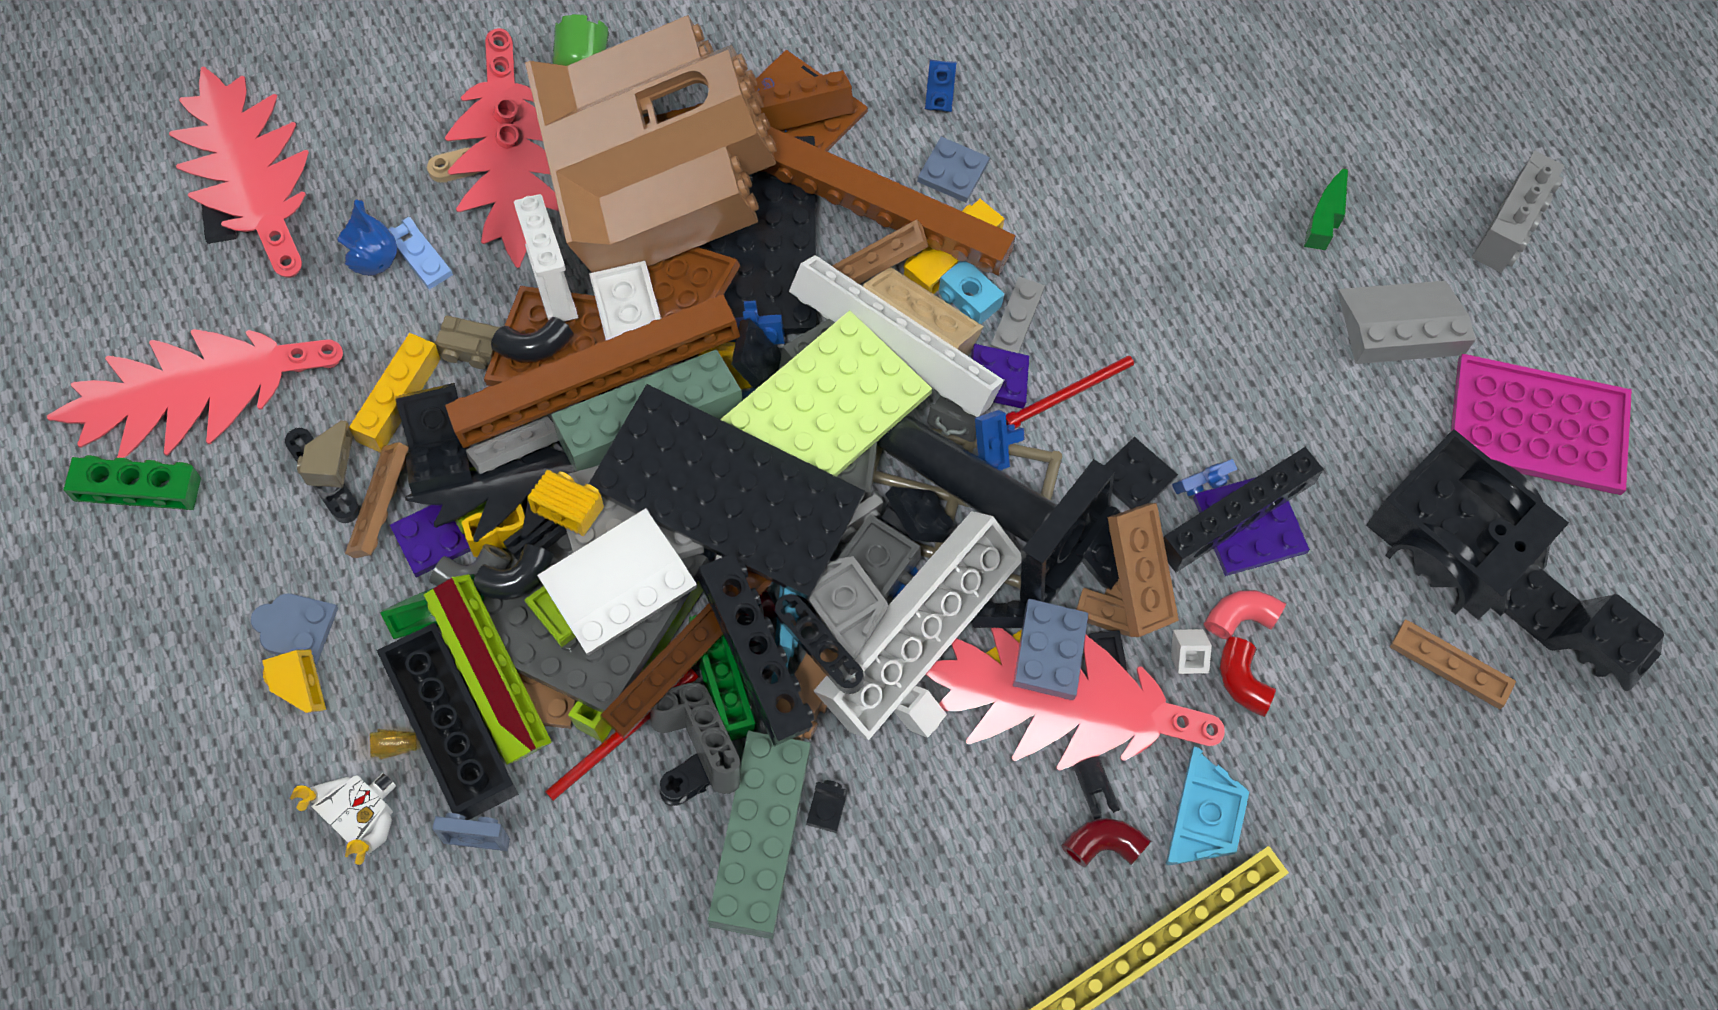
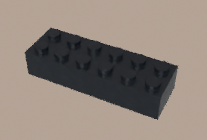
M434 622L376 650L451 812L465 816V820H470L519 795L436 623Z

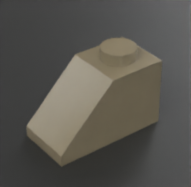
M339 421L305 445L303 456L298 458L297 471L302 476L306 485L343 488L353 438L347 421Z

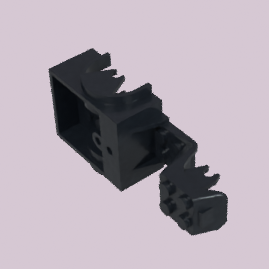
M1455 429L1386 498L1366 525L1392 547L1385 555L1389 559L1398 550H1413L1416 575H1427L1431 579L1430 587H1457L1459 602L1451 610L1455 615L1462 608L1466 609L1477 620L1490 608L1499 616L1505 613L1548 650H1579V662L1581 664L1590 662L1597 668L1595 675L1597 677H1606L1612 672L1624 691L1631 690L1661 655L1664 632L1620 595L1613 594L1580 601L1544 571V568L1547 566L1551 543L1565 529L1569 522L1543 502L1537 489L1523 474L1503 462L1490 459Z

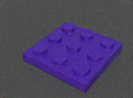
M1255 478L1196 493L1193 499L1199 513ZM1289 501L1214 548L1225 576L1304 555L1310 550Z

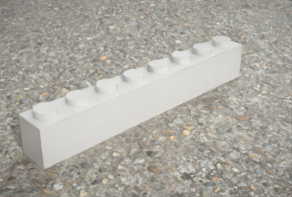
M816 255L800 264L789 292L798 297L802 303L810 305L819 311L823 317L834 322L838 321L850 310L929 386L937 390L941 396L961 406L966 413L979 417L991 407L1004 382L1002 378Z

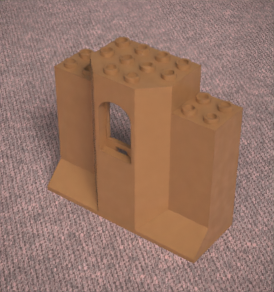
M689 15L568 66L536 61L525 62L566 243L592 273L641 261H646V265L650 266L758 222L755 211L759 209L754 194L749 192V188L752 187L749 175L775 165L776 161L773 153L777 151L772 136H768L767 130L770 129L768 119L765 113L761 114L760 108H763L764 105L759 92L754 90V87L757 86V81L752 70H748L742 53L737 55L732 44L714 52L709 40L704 41L705 37L700 25H694ZM695 83H702L709 88L708 96L702 105L658 124L652 101ZM648 113L650 123L645 125L643 115Z

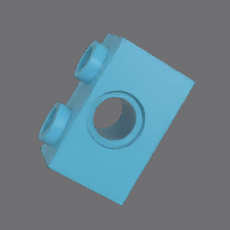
M966 261L958 262L940 278L939 293L942 299L949 304L953 303L960 312L979 324H982L1002 307L1005 293L974 265ZM964 293H972V294H974V295H973V296H968V295H966V294H964Z

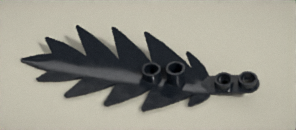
M557 441L559 446L563 449L560 441ZM545 447L524 455L520 458L522 461L512 460L492 471H486L482 474H479L478 471H471L472 480L411 493L405 496V500L425 505H443L434 521L435 528L461 518L487 501L473 537L474 542H478L479 539L493 531L516 510L531 493L532 489L535 488V485L538 484L546 470L556 474L560 471L570 474L575 472L566 453ZM529 501L527 502L521 534L522 538H527L546 519L531 511Z

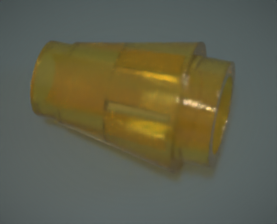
M378 729V732H370L371 758L379 757V760L410 751H417L415 732Z

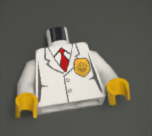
M384 773L369 786L356 775L352 778L344 777L310 788L304 785L294 788L290 799L293 800L297 797L303 799L298 802L296 807L299 811L306 810L310 801L314 803L311 807L348 842L345 857L352 853H357L355 864L361 865L366 854L371 853L387 840L392 822L390 815L393 811L383 799L396 785Z

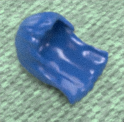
M356 199L351 219H349L346 227L340 232L337 240L350 250L346 253L345 265L349 269L362 275L374 276L390 268L396 257L397 244L388 228L376 218L368 215L365 212L364 202Z

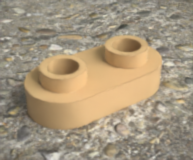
M470 148L432 157L427 164V170L431 179L436 182H448L479 173L448 174L450 167Z

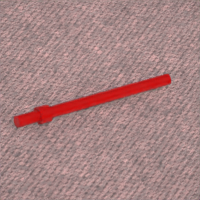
M1128 355L1016 413L1014 411L1007 413L1006 425L1014 424L1016 429L1021 426V422L1134 366L1132 357Z
M690 669L674 687L693 683L699 677L693 669ZM650 712L624 739L617 732L613 733L545 792L551 800L554 801L645 724L650 719Z

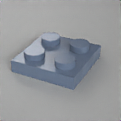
M941 136L921 170L917 182L967 203L985 171L990 157Z
M446 813L445 817L435 816L433 831L443 844L508 851L510 838L503 826L498 824V820L494 818L479 817L478 821L465 820V816L455 813Z

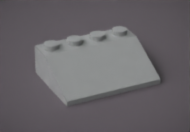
M1447 281L1338 289L1355 364L1461 356V354L1467 353L1476 340L1469 314Z

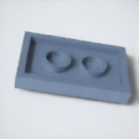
M1028 599L1013 686L1074 701L1077 696L1088 613Z

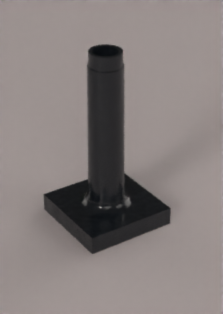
M906 415L877 441V446L884 449L887 454L977 512L993 516L1002 528L1027 543L1021 550L1020 602L1024 604L1027 603L1028 599L1045 603L1052 602L1082 563L1074 552L1106 507L1111 505L1114 471L1094 459L1061 501L1055 504L912 416Z

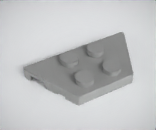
M854 556L839 558L833 562L829 561L809 600L807 599L826 628L854 660H856L888 608L887 601Z

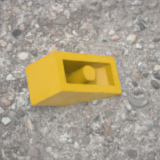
M294 650L262 660L264 666L263 679L269 686L270 692L305 713L326 710L311 650Z

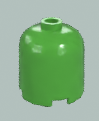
M572 14L563 16L562 21L559 24H555L553 64L568 66L606 50L609 38L608 27L600 20L598 24L587 21L586 15Z

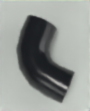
M551 317L542 328L532 333L523 334L506 325L500 327L492 338L491 348L499 355L517 362H538L552 357L574 337V334L564 321L557 317Z
M525 544L520 559L511 568L504 570L483 564L475 576L474 585L479 595L487 598L510 600L525 596L540 585L541 580L537 575L550 568L554 554L543 548Z

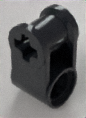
M697 753L662 776L660 780V796L665 804L669 806L681 805L697 794L707 791L706 787L711 785ZM673 783L675 787L680 786V792L676 793L673 789L669 790V785Z

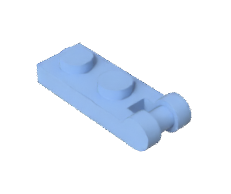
M410 217L402 220V224L396 228L390 227L388 229L396 240L399 253L429 290L453 276L451 269L419 231ZM409 233L411 238L403 242L401 237Z

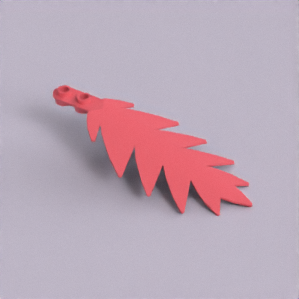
M497 28L490 31L485 39L487 82L474 85L461 96L462 101L480 100L475 102L455 122L445 136L446 141L484 139L473 145L456 160L448 170V174L455 175L488 171L465 194L456 211L463 212L495 203L485 221L481 243L486 244L501 237L513 264L519 268L527 250L514 201L526 196L541 194L546 208L559 211L555 192L531 173L551 175L545 150L528 140L543 141L536 109L525 101L534 102L531 88L515 83L512 38L506 30ZM494 41H502L503 46H497L494 44ZM501 65L504 67L505 71H497L495 69V66Z
M203 66L201 67L199 80L200 96L181 97L179 101L191 115L207 125L170 131L169 135L184 144L214 153L177 164L176 168L178 170L225 183L190 192L188 197L208 208L240 217L223 221L221 225L241 232L257 230L274 271L283 277H294L302 267V260L284 219L296 212L306 194L305 192H300L288 200L286 199L292 193L304 170L309 152L308 150H303L271 165L286 146L296 127V123L291 122L258 137L274 110L277 95L272 94L242 112L247 94L245 77L240 76L231 84L225 86L216 75ZM275 235H281L278 241H272L271 238ZM286 259L292 260L288 266L281 264Z
M193 329L191 330V335L204 359L192 352L156 340H151L149 344L162 370L127 358L106 356L105 360L123 383L97 380L73 382L71 387L81 397L48 414L47 419L63 423L84 424L77 443L78 447L82 448L104 436L127 417L117 458H125L140 445L167 411L164 454L168 456L199 418L209 399L206 443L212 444L234 422L255 396L259 387L260 393L257 407L261 410L278 388L282 372H302L311 368L335 367L343 357V350L340 344L333 340L277 346V343L270 337L248 330L246 335L253 345L245 341L222 334ZM324 351H333L331 354L323 353ZM296 354L302 355L300 358L293 357V355Z
M991 628L1001 664L977 647L956 638L951 646L957 660L936 661L925 674L934 682L950 689L948 694L939 702L944 711H962L993 703L966 739L967 744L997 735L1034 715L1012 755L1013 761L1035 753L1063 737L1079 725L1056 766V769L1059 771L1074 766L1086 759L1097 757L1123 744L1130 738L1132 740L1120 756L1122 761L1147 749L1156 741L1160 734L1205 746L1219 744L1225 734L1224 725L1218 717L1166 703V698L1157 682L1141 666L1136 669L1141 685L1140 688L1129 673L1106 650L1087 635H1085L1083 647L1087 677L1080 668L1077 696L1074 701L1013 686L1019 643L1003 628ZM1178 717H1182L1184 719V728L1178 726ZM1208 724L1214 729L1213 736L1209 735L1206 731Z

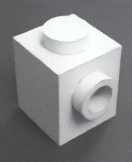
M1203 629L1173 630L1171 658L1178 674L1209 673L1212 645Z
M915 686L894 710V713L907 729L927 738L938 728L940 722L947 715L932 694L918 686Z

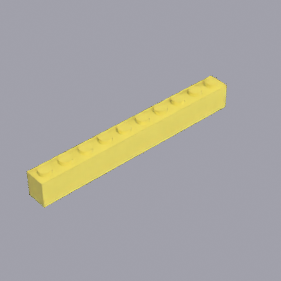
M1270 846L1266 847L1030 1010H1094L1279 882L1289 872Z

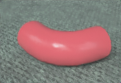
M1257 590L1237 591L1222 598L1206 618L1204 626L1209 632L1222 639L1232 637L1238 625L1245 620L1258 622L1271 630L1282 614L1286 603Z

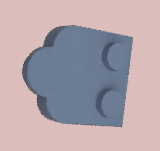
M282 594L272 604H263L257 607L251 615V625L260 633V643L269 653L281 655L294 650H311L314 663L317 665L338 607L335 604L295 594Z

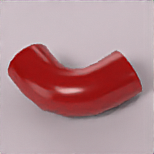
M1229 637L1222 651L1220 663L1223 685L1235 702L1247 710L1265 717L1273 701L1276 688L1261 683L1255 679L1251 672V663L1257 650L1255 645L1242 638Z

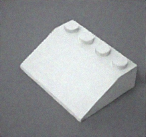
M646 508L537 575L588 656L697 587L696 582Z

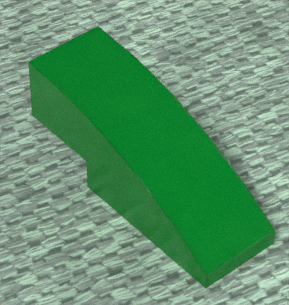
M1342 169L1324 190L1311 216L1306 231L1304 247L1326 250L1333 238V228L1338 229L1346 213L1348 169Z
M471 574L470 577L474 583L475 576ZM433 588L396 603L380 612L393 639L407 636L434 622L437 627L439 626L435 617L430 613L428 603L424 597V594Z

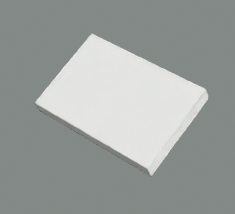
M646 261L589 273L606 340L649 324L653 320L661 319Z

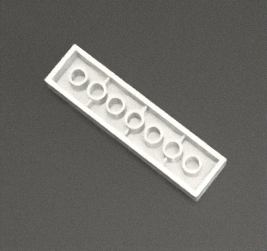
M971 511L888 605L886 612L855 660L862 668L865 682L860 691L854 694L843 693L828 676L814 690L816 695L849 732L869 740L1021 563V552L996 519L991 515ZM842 664L839 669L843 673L844 682L847 680L851 683L855 682L856 673L849 675Z

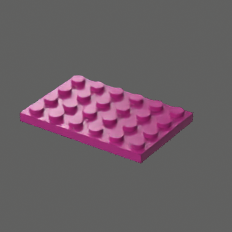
M1461 354L1458 358L1451 431L1455 429L1490 459L1503 462L1521 474L1622 495L1626 491L1632 389Z

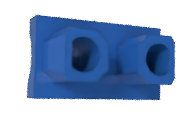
M930 59L925 109L952 112L957 62Z

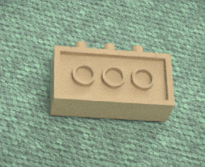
M892 267L881 272L863 285L864 288L967 356L971 353L984 327L906 276H902L901 273Z

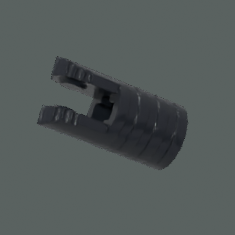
M1098 756L1086 759L1073 766L1094 820L1102 818L1101 808L1094 794L1103 792L1107 805L1113 813L1120 810Z

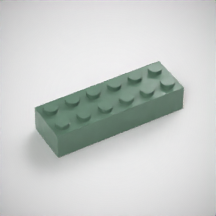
M717 349L551 414L557 438L575 472L599 466L646 384L718 419L723 418L742 402L741 389Z
M748 731L740 767V785L735 791L708 917L710 928L768 939L774 938L810 757L811 742L791 739L774 747L768 734Z

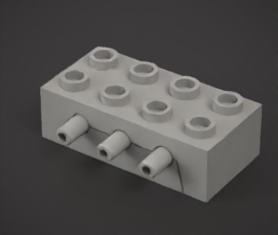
M1534 151L1515 179L1471 258L1502 273L1507 265L1512 267L1520 253L1524 251L1529 243L1531 233L1535 231L1542 219L1540 211H1546L1553 199V193L1561 185L1564 178L1560 177V174L1565 165Z

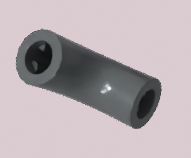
M489 544L483 546L477 559L469 565L459 564L443 556L435 566L429 582L438 586L451 577L468 574L476 576L483 564L505 570L511 560V556L504 550Z

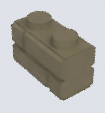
M446 315L435 345L439 355L447 362L457 363L460 360L469 362L474 368L485 369L489 366L494 354L491 348L492 338L500 327Z

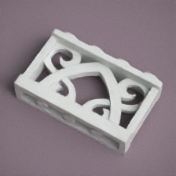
M542 195L526 196L515 200V209L526 241L525 247L548 321L551 317H557L562 321L578 318L564 274L566 270Z

